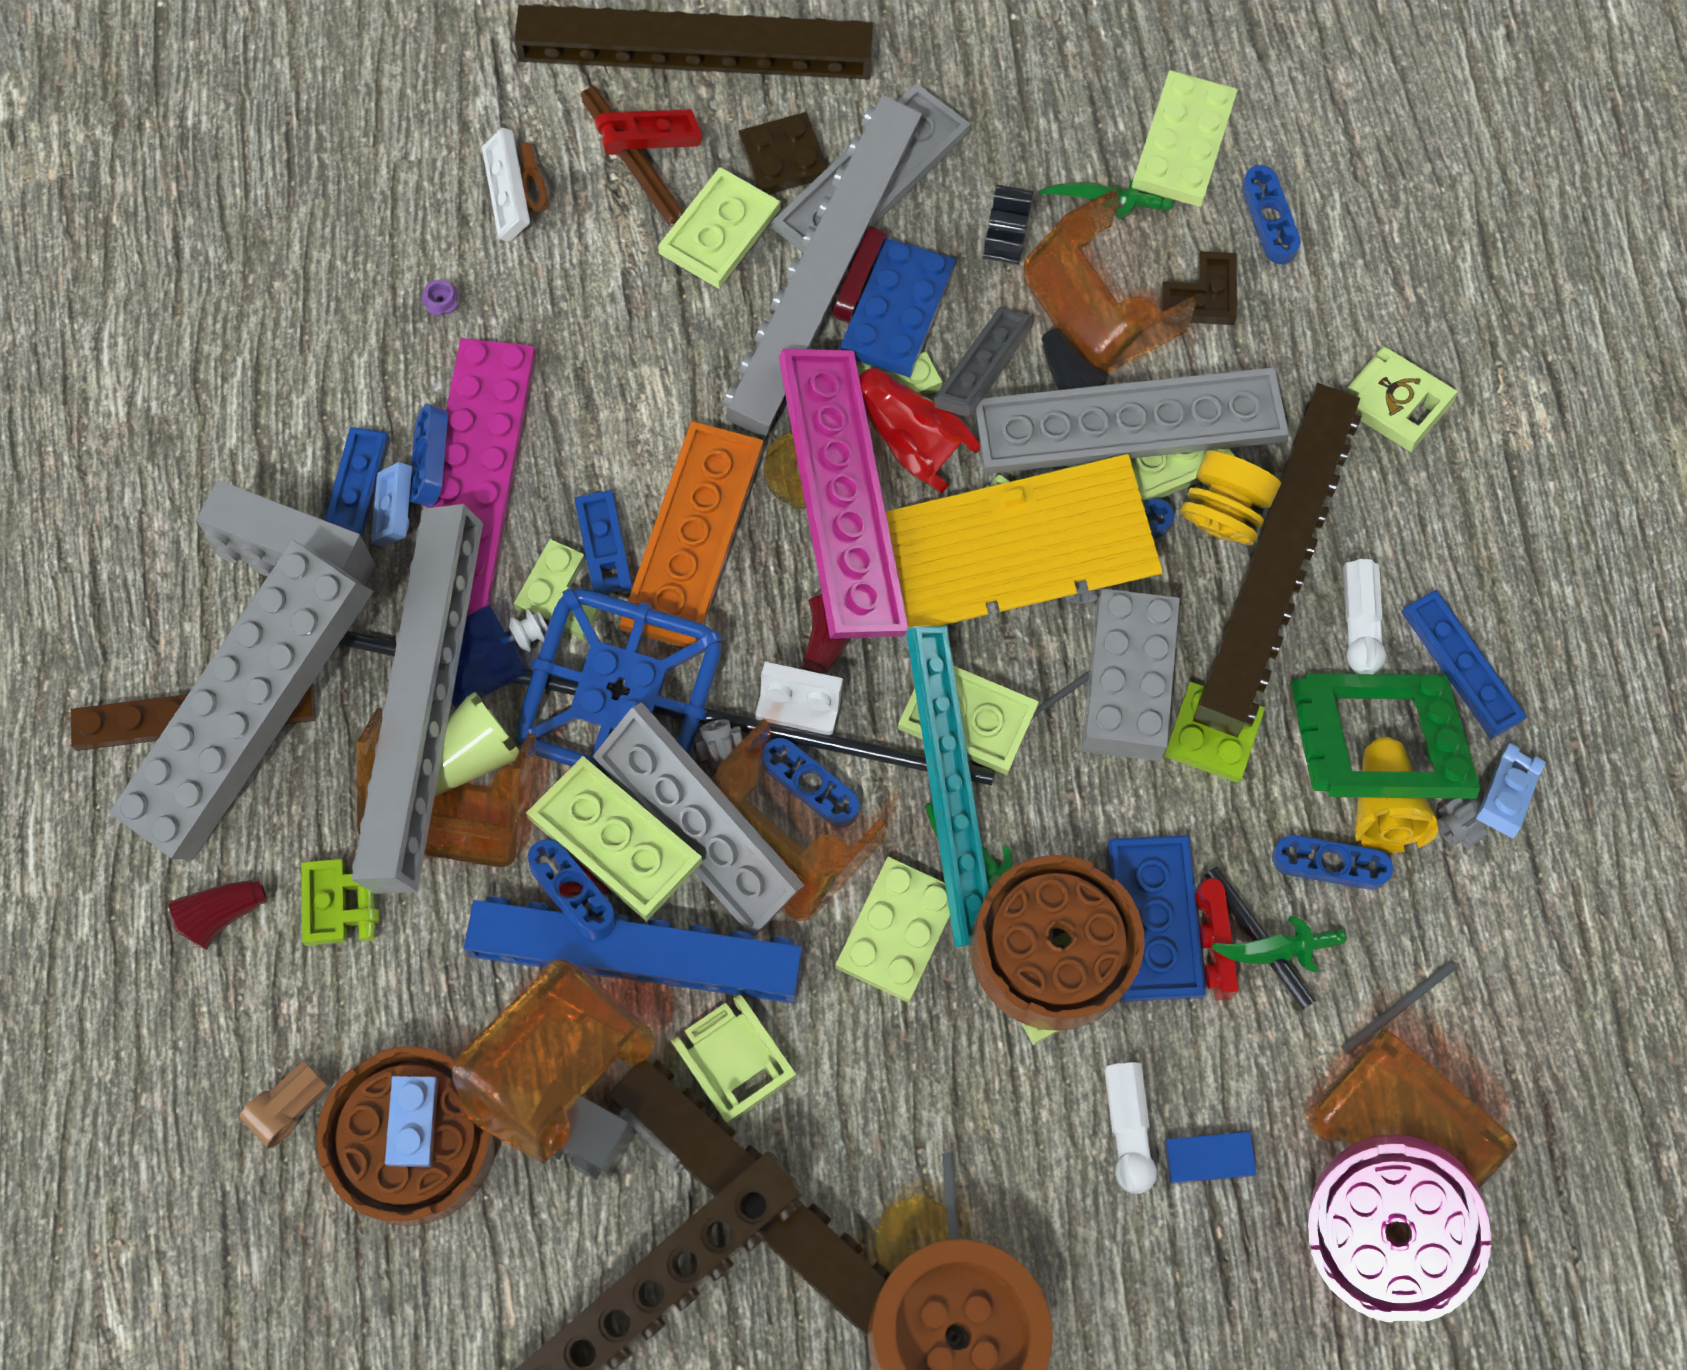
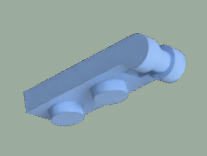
M1509 742L1497 761L1476 819L1514 838L1522 827L1539 775L1546 761L1536 756L1530 758L1520 753V748Z

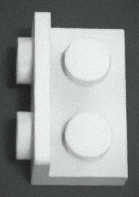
M765 662L761 673V691L755 717L760 721L832 735L841 703L843 678Z

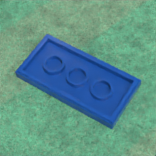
M1189 835L1108 839L1107 851L1110 878L1113 881L1116 878L1130 894L1139 911L1144 930L1142 963L1131 986L1122 996L1121 1002L1204 998L1206 991Z

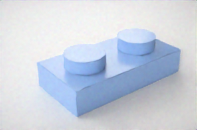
M398 462L377 473L371 534L372 544L386 547L406 537L410 523L408 508L412 466Z
M392 1076L385 1165L432 1167L438 1079L436 1077Z

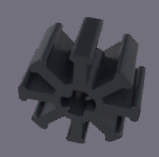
M997 184L985 239L983 259L1013 265L1020 264L1034 191Z

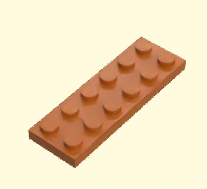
M694 421L690 422L628 602L638 605L640 602L649 603L652 605V609L698 623H705L764 449V440ZM622 616L619 624L620 629L631 633L634 620ZM647 624L643 635L684 648L699 640Z

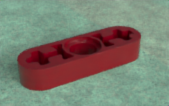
M869 226L838 295L832 314L833 318L850 324L888 232Z

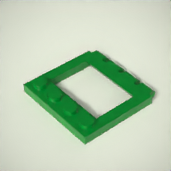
M1305 673L1304 679H1294L1290 682L1292 699L1296 707L1297 722L1300 734L1302 735L1301 740L1313 790L1327 791L1328 797L1477 799L1480 784L1447 675ZM1335 698L1412 699L1413 704L1418 710V722L1421 733H1424L1427 742V755L1429 761L1433 764L1435 772L1352 771Z

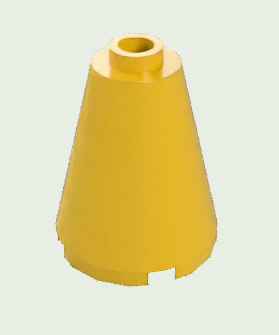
M1377 738L1364 750L1362 771L1416 772L1405 746L1393 738ZM1358 798L1354 832L1356 841L1361 840L1362 847L1380 850L1384 853L1405 852L1404 845L1417 842L1418 848L1426 846L1436 838L1439 832L1438 821L1428 798Z

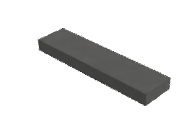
M999 307L934 397L935 408L970 417L1033 327V316Z

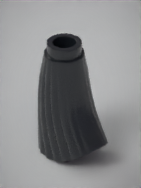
M1052 329L1042 336L1041 340L1047 365L1058 390L1103 386L1106 384L1109 373L1087 361L1069 338L1063 334L1061 329Z

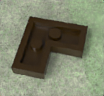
M1199 251L1197 258V283L1162 282L1160 289V321L1221 325L1235 324L1237 319L1236 253Z

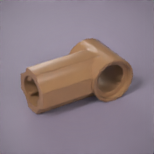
M303 1060L271 1091L262 1092L252 1099L241 1111L239 1117L268 1149H271L291 1134L297 1125V1119L327 1092L330 1087Z

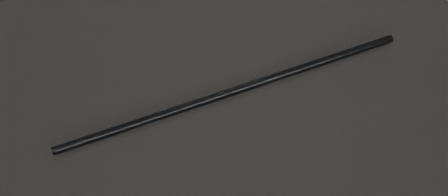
M347 631L338 645L394 657L397 644L393 640ZM460 655L459 662L468 657ZM479 660L460 670L529 686L534 672L486 660ZM549 675L545 689L574 696L578 683ZM609 687V690L613 693V700H619L621 695L628 696L630 692ZM658 707L655 710V713L680 719L685 717L684 715ZM704 708L707 710L705 719L699 722L706 724L711 721L726 719L729 720L731 728L740 726L741 732L773 739L784 738L800 745L928 772L925 755L801 730L709 708ZM969 765L972 782L992 786L995 770Z

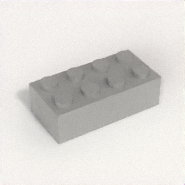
M217 480L196 518L197 523L205 533L204 538L214 546L216 555L232 563H236L237 560L249 563V566L254 571L265 576L270 574L292 540L311 548L364 585H366L376 566L360 534Z
M1101 588L1095 606L1081 752L1160 762L1168 742L1180 598Z

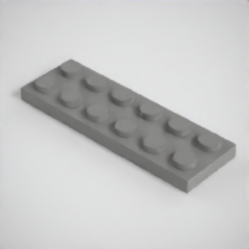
M918 83L912 86L897 101L922 113L918 128L870 226H874L970 132L971 124ZM848 149L772 221V229L802 253L806 250L801 247L808 228L811 226L816 229L821 219L816 214L824 196L826 195L831 198L836 189L831 184L839 166L847 167L851 157L846 155Z
M642 702L629 710L593 755L594 759L621 789L702 856L703 863L694 872L748 933L755 936L761 932L805 886Z

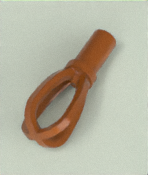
M522 143L519 145L518 150L527 209L529 213L543 212L549 207L546 185L535 162L532 144ZM532 178L537 183L541 194L536 204L528 197L529 179Z

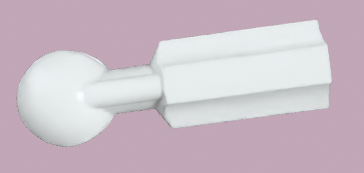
M1358 559L1353 562H1346L1343 566L1345 615L1349 644L1346 659L1349 667L1356 673L1372 675L1381 670L1386 658V652L1382 644L1379 564L1374 563L1373 560Z
M1117 1063L1106 1066V1069H1104L1112 1132L1116 1135L1119 1159L1116 1164L1115 1176L1118 1184L1125 1191L1132 1194L1145 1193L1153 1187L1157 1179V1168L1154 1160L1150 1157L1147 1134L1150 1126L1142 1063Z

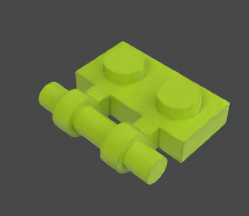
M343 859L301 862L302 943L305 946L347 942V926L355 925L359 927V941L375 940V925L379 924V910L375 909L374 893L352 880L353 874H346V863ZM346 890H358V909L347 910Z

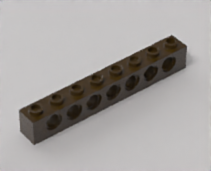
M773 1152L764 1153L515 1370H603L607 1365L611 1370L616 1369L633 1354L629 1348L632 1343L640 1336H643L648 1341L667 1324L662 1317L676 1306L681 1312L701 1295L697 1287L709 1276L715 1282L735 1265L730 1258L744 1247L749 1253L768 1236L764 1229L771 1222L778 1218L783 1223L802 1207L798 1199L805 1192ZM753 1192L760 1193L766 1201V1210L759 1218L751 1217L745 1209L746 1198ZM719 1221L727 1223L732 1230L731 1242L726 1247L718 1246L712 1239V1229ZM686 1250L694 1253L698 1259V1269L693 1276L684 1275L678 1266L679 1257ZM651 1280L659 1282L664 1289L663 1301L658 1306L649 1303L645 1297V1287ZM616 1310L624 1311L630 1319V1327L625 1335L616 1333L612 1328L611 1317ZM583 1339L590 1341L596 1350L595 1359L591 1364L582 1362L577 1354L578 1345Z

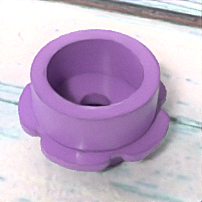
M435 280L425 287L422 303L424 306H427L429 313L441 316L445 313L449 314L456 309L458 305L456 299H458L459 294L457 289L447 281ZM439 298H444L442 302L437 301Z

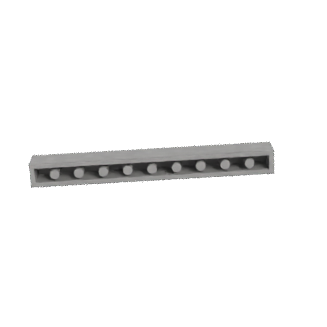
M884 95L881 96L876 107L872 105L868 107L861 123L866 128L861 137L857 135L853 137L846 154L851 159L847 167L839 166L831 184L836 189L831 198L826 195L824 196L816 216L821 219L816 229L810 226L805 234L801 247L806 250L801 260L794 257L786 274V278L790 282L785 291L780 288L778 289L770 307L775 312L770 322L763 320L757 331L754 341L759 342V345L754 354L747 352L739 369V373L743 374V377L738 386L731 384L725 396L723 405L728 407L725 420L763 438H767L786 399L778 356L783 349L811 348L863 238L916 133L922 113Z
M464 504L423 509L420 525L416 532L415 552L410 564V578L407 593L403 600L401 625L396 636V651L393 666L389 672L390 682L387 698L382 709V724L379 739L375 745L373 771L367 788L368 797L364 817L360 823L359 844L352 866V880L374 894L418 892L483 522Z

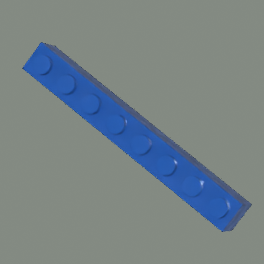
M493 896L486 897L485 902L473 900L464 944V950L470 958L730 995L741 994L744 997L795 1004L802 959V946H795V941L788 938L771 937L770 942L754 940V935L741 931H731L729 936L713 934V929L705 926L691 925L688 930L672 928V923L663 920H648V925L632 923L631 917L614 914L615 926L613 931L603 939L590 940L581 935L564 913L551 911V907L546 904L528 902L526 907L512 906L509 900ZM587 911L589 922L592 920L598 924L603 922V918L591 917L592 913Z

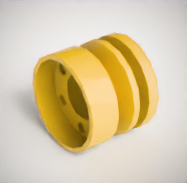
M1207 451L1196 477L1209 489L1190 488L1187 496L1195 503L1183 502L1179 514L1195 524L1198 529L1211 536L1229 542L1234 541L1245 545H1253L1258 534L1250 527L1261 528L1264 519L1252 510L1251 507L1270 508L1281 482L1268 471L1243 459L1222 452Z

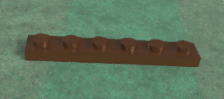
M313 683L284 725L316 721ZM188 694L71 709V747L76 751L157 741Z

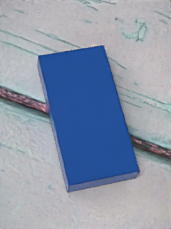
M1250 1132L1166 1139L1164 1141L1170 1184L1254 1177L1257 1175Z

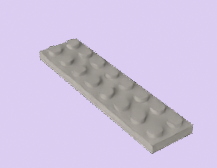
M1275 367L983 398L974 410L984 474L1085 464L1129 454L1131 459L1286 442L1289 436Z

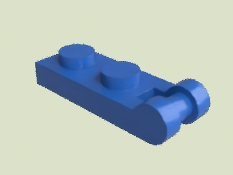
M612 490L574 497L593 591L605 595L621 591L622 595L630 593L632 584ZM616 568L618 576L602 578L601 570Z

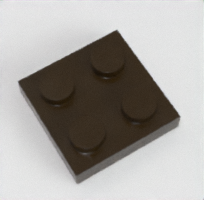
M807 112L738 130L739 141L755 185L768 195L810 184L828 168Z

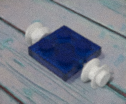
M490 604L466 617L452 696V703L455 709L473 692H476L482 698L528 674L514 646H516V641L521 649L530 652L532 641L536 639L541 642L544 641V635H546L548 627L540 612L532 615L530 610L526 609V618L520 622L514 617H510L509 629L512 635L509 631H504Z

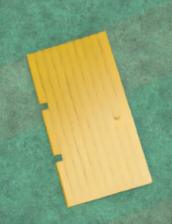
M1129 454L886 511L908 629L913 626H943L988 615L986 603L997 601L999 611L1002 612L1077 594L1075 582L1086 580L1088 591L1163 574Z

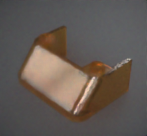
M1115 189L1065 214L1026 257L1022 271L1024 282L1055 327L1062 330L1063 334L1069 338L1087 361L1107 373L1186 333L1196 305V301L1191 297L1160 313L1153 302L1141 296L1130 297L1118 303L1080 248L1091 243L1096 234L1112 226L1119 196Z
M382 708L376 709L357 740V831L359 836L361 833L360 823L364 817L368 797V783L372 776L375 760V745L379 739L382 724ZM528 733L514 764L502 766L497 770L493 778L492 788L465 783L434 797L424 855L493 867H505L515 860L521 845L527 818L526 812L529 810L534 788L536 734Z
M763 719L721 762L711 780L805 885L781 911L793 920L806 921L813 918L884 842L885 823L878 819L852 848L839 837L824 835L815 839L806 850L802 849L745 799L755 788L758 780L757 769L753 762L762 754L764 746L771 741L770 724Z

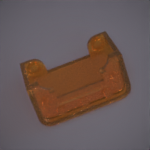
M561 958L552 962L463 1049L454 1063L452 1075L468 1121L540 1163L545 1164L555 1152L565 1146L569 1139V1120L566 1111L618 1057L627 1065H636L649 1057L656 1044L653 1032L648 1025L579 966Z
M1384 1029L1378 1031L1363 1043L1303 1113L1310 1120L1308 1123L1309 1128L1325 1141H1328L1330 1138L1337 1141L1344 1139L1351 1146L1359 1141L1376 1136L1405 1135L1431 1142L1454 1156L1472 1175L1479 1189L1518 1147L1514 1138L1403 1040Z

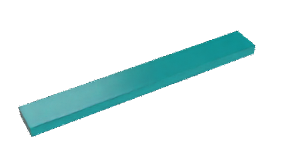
M913 626L906 630L953 939L955 947L971 946V933L974 921L989 892L951 648L947 626Z

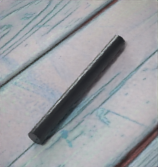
M1217 866L1204 875L1206 879H1217L1223 884L1227 907L1252 942L1269 938ZM1278 959L1273 963H1269L1302 1010L1316 1002L1287 960Z

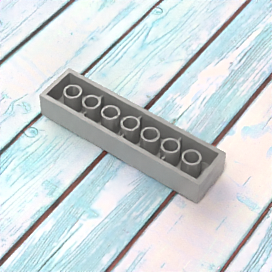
M292 540L109 813L170 858L194 860L374 591L311 548Z

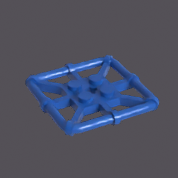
M570 587L562 592L563 596L554 608L538 659L534 658L531 665L534 672L517 720V736L514 738L518 748L523 747L535 756L571 767L584 756L607 777L612 779L594 759L593 755L629 710L642 702L653 715L656 707L685 716L677 742L689 755L700 720L704 721L707 713L704 706L720 659V643L723 641L719 631H713L702 623L652 609V605L649 603L640 602L638 605L586 589L573 590ZM582 605L634 620L626 650L600 642ZM571 610L590 644L582 673L553 664ZM647 624L699 639L692 645L663 660L638 653ZM705 652L689 704L661 697L660 694L667 672ZM549 675L578 683L570 709L532 728ZM618 679L625 680L624 686L630 689L628 696L621 695L619 700H613V693L609 690V686L611 683L616 684ZM577 719L601 726L591 755L539 740Z

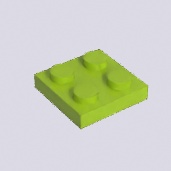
M1189 682L1164 757L1240 783L1265 708L1259 707L1252 727L1244 725L1238 738L1192 721L1205 686Z

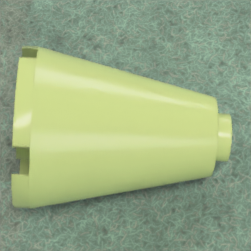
M476 692L467 696L448 718L435 797L512 763L523 755L517 747L510 750L516 744L492 712L485 707Z

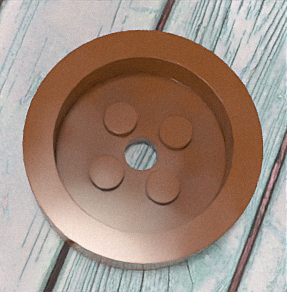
M1048 855L1032 858L1015 865L1006 871L989 890L975 918L971 933V958L978 981L984 992L999 1009L1025 1025L1044 1030L1062 1031L1091 1024L1107 1014L1118 1003L1131 986L1140 969L1144 954V930L1139 911L1130 894L1116 878L1113 881L1105 873L1093 867V863L1065 855ZM1055 928L1065 930L1069 934L1070 945L1065 947V949L1054 946L1048 940L1050 930Z
M408 1046L391 1048L375 1053V1056L365 1060L355 1068L352 1067L335 1084L324 1103L318 1122V1157L321 1168L324 1169L328 1181L336 1194L355 1210L390 1225L418 1226L441 1220L463 1207L472 1199L486 1180L497 1148L496 1117L492 1104L482 1086L454 1059L428 1048ZM392 1076L436 1077L438 1079L432 1167L385 1165Z
M963 1239L946 1240L917 1250L901 1262L891 1273L880 1290L871 1311L868 1325V1349L873 1370H1047L1052 1350V1322L1048 1305L1039 1285L1027 1269L1015 1258L983 1242ZM956 1324L966 1329L970 1339L965 1349L955 1350L947 1344L945 1332L948 1327Z

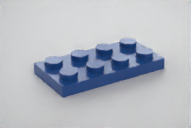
M886 238L841 343L840 350L854 351L855 360L911 378L955 269L956 259Z

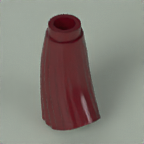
M820 594L808 600L812 615V629L801 669L825 674L838 660L851 638L830 639L823 597Z
M260 879L253 882L252 880L235 882L169 901V912L175 931L195 945L207 950L215 937L224 928L259 908L260 905L267 903V896Z

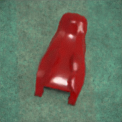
M867 369L859 376L866 416L877 433L885 441L896 461L912 476L931 486L942 495L949 485L936 472L962 442L970 451L977 454L980 450L979 439L955 413L935 408L933 400L911 388L900 385L880 369Z

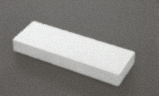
M501 128L482 146L498 236L499 239L510 242L530 224L513 131Z

